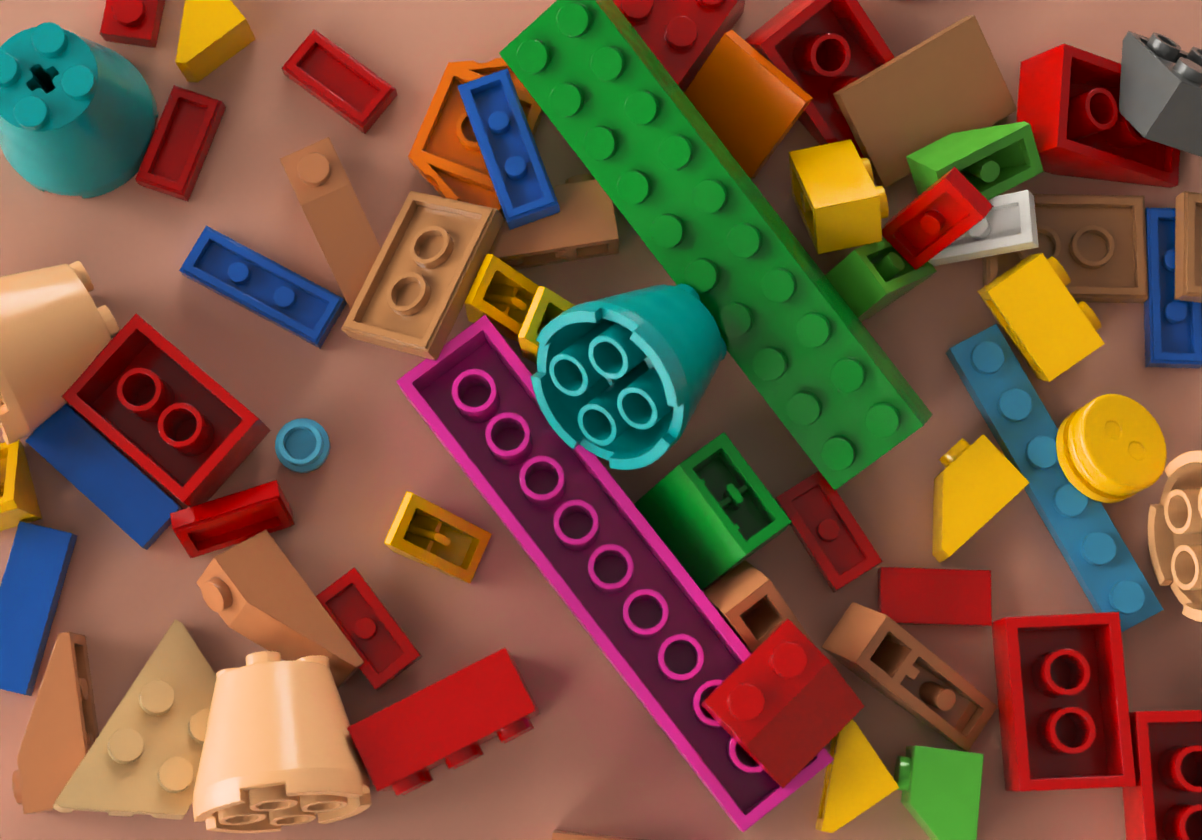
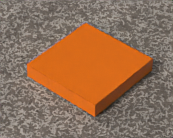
M733 30L724 33L684 92L751 180L757 176L813 99Z

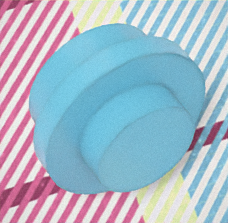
M306 418L295 419L285 424L278 432L275 440L276 455L279 461L291 471L298 473L311 472L318 469L326 461L330 452V439L325 429L316 421Z

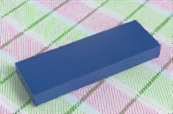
M506 68L458 85L460 96L509 230L561 212L508 69Z
M1146 207L1148 299L1144 302L1145 367L1199 369L1202 367V303L1175 300V208Z
M208 226L204 228L179 270L183 276L318 348L322 347L347 304L344 298Z
M67 403L42 423L25 440L81 493L146 550L171 525L170 513L183 510L174 499Z
M19 521L0 586V689L32 696L76 543L77 535Z

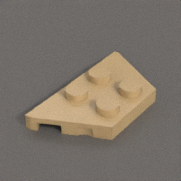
M176 619L174 620L54 802V809L64 813L80 810L108 812V815L132 817L135 814H145L163 819L182 820L193 803L195 784L217 675L183 623Z

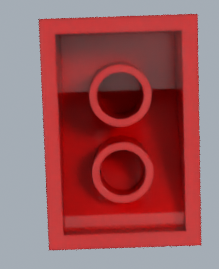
M794 0L746 38L745 41L813 98L798 120L820 145L851 139L860 158H864L833 93L895 57L857 0Z
M1065 43L1021 61L1016 123L1023 121L1030 123L1044 172L1061 176L1167 188L1178 186L1180 150L1144 138L1119 112L1121 63Z

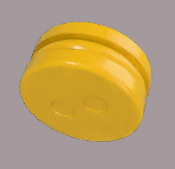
M1105 394L1091 400L1083 407L1070 413L1062 421L1056 436L1057 457L1065 476L1078 491L1098 502L1117 503L1150 487L1160 478L1166 465V443L1157 421L1140 403L1123 395Z

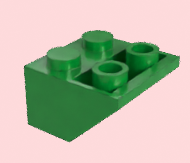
M725 432L677 465L634 503L701 591L784 532L791 523V520Z

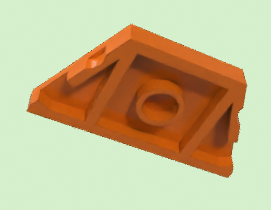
M494 58L487 63H478L474 60L448 62L408 155L410 163L441 197L496 208L502 214L500 202L457 86L507 68L533 137L544 111L503 58Z

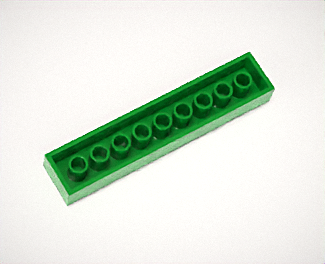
M557 0L499 52L676 285L686 284L695 289L700 301L713 316L720 336L725 341L728 353L834 491L924 426L933 414L613 0Z

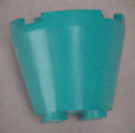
M45 22L37 27L23 30L2 44L0 47V147L11 166L28 183L43 192L81 196L85 199L100 196L117 189L139 171L154 134L158 110L149 85L129 60L107 47L62 29L58 24L52 22Z
M677 284L676 286L655 285L578 304L551 320L536 339L539 342L537 372L531 376L540 409L550 426L572 449L581 445L596 456L608 460L610 468L619 470L638 469L658 460L678 442L720 362L725 358L727 346L720 336L713 316L700 301L699 295L694 288L686 284Z

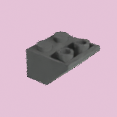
M1128 31L1122 44L1119 112L1144 138L1202 157V49L1192 47L1188 53L1182 51L1176 42L1162 34L1154 32L1150 38Z

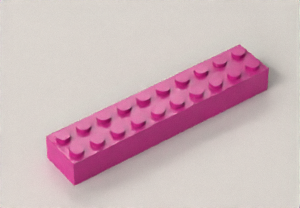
M482 316L446 343L437 361L426 358L396 382L411 405L738 830L745 832L834 759L824 747L782 789L700 705L751 653L596 455L581 445L572 449L550 426L535 397L531 380L532 374L487 316Z

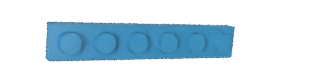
M997 324L949 348L946 352L949 360L1004 455L1030 482L1024 489L1095 612H1119L1122 633L1164 610L1102 503L1082 494L1065 476L1056 452L1058 428Z

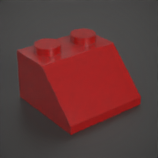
M786 619L700 704L782 789L865 707L831 661L789 619Z

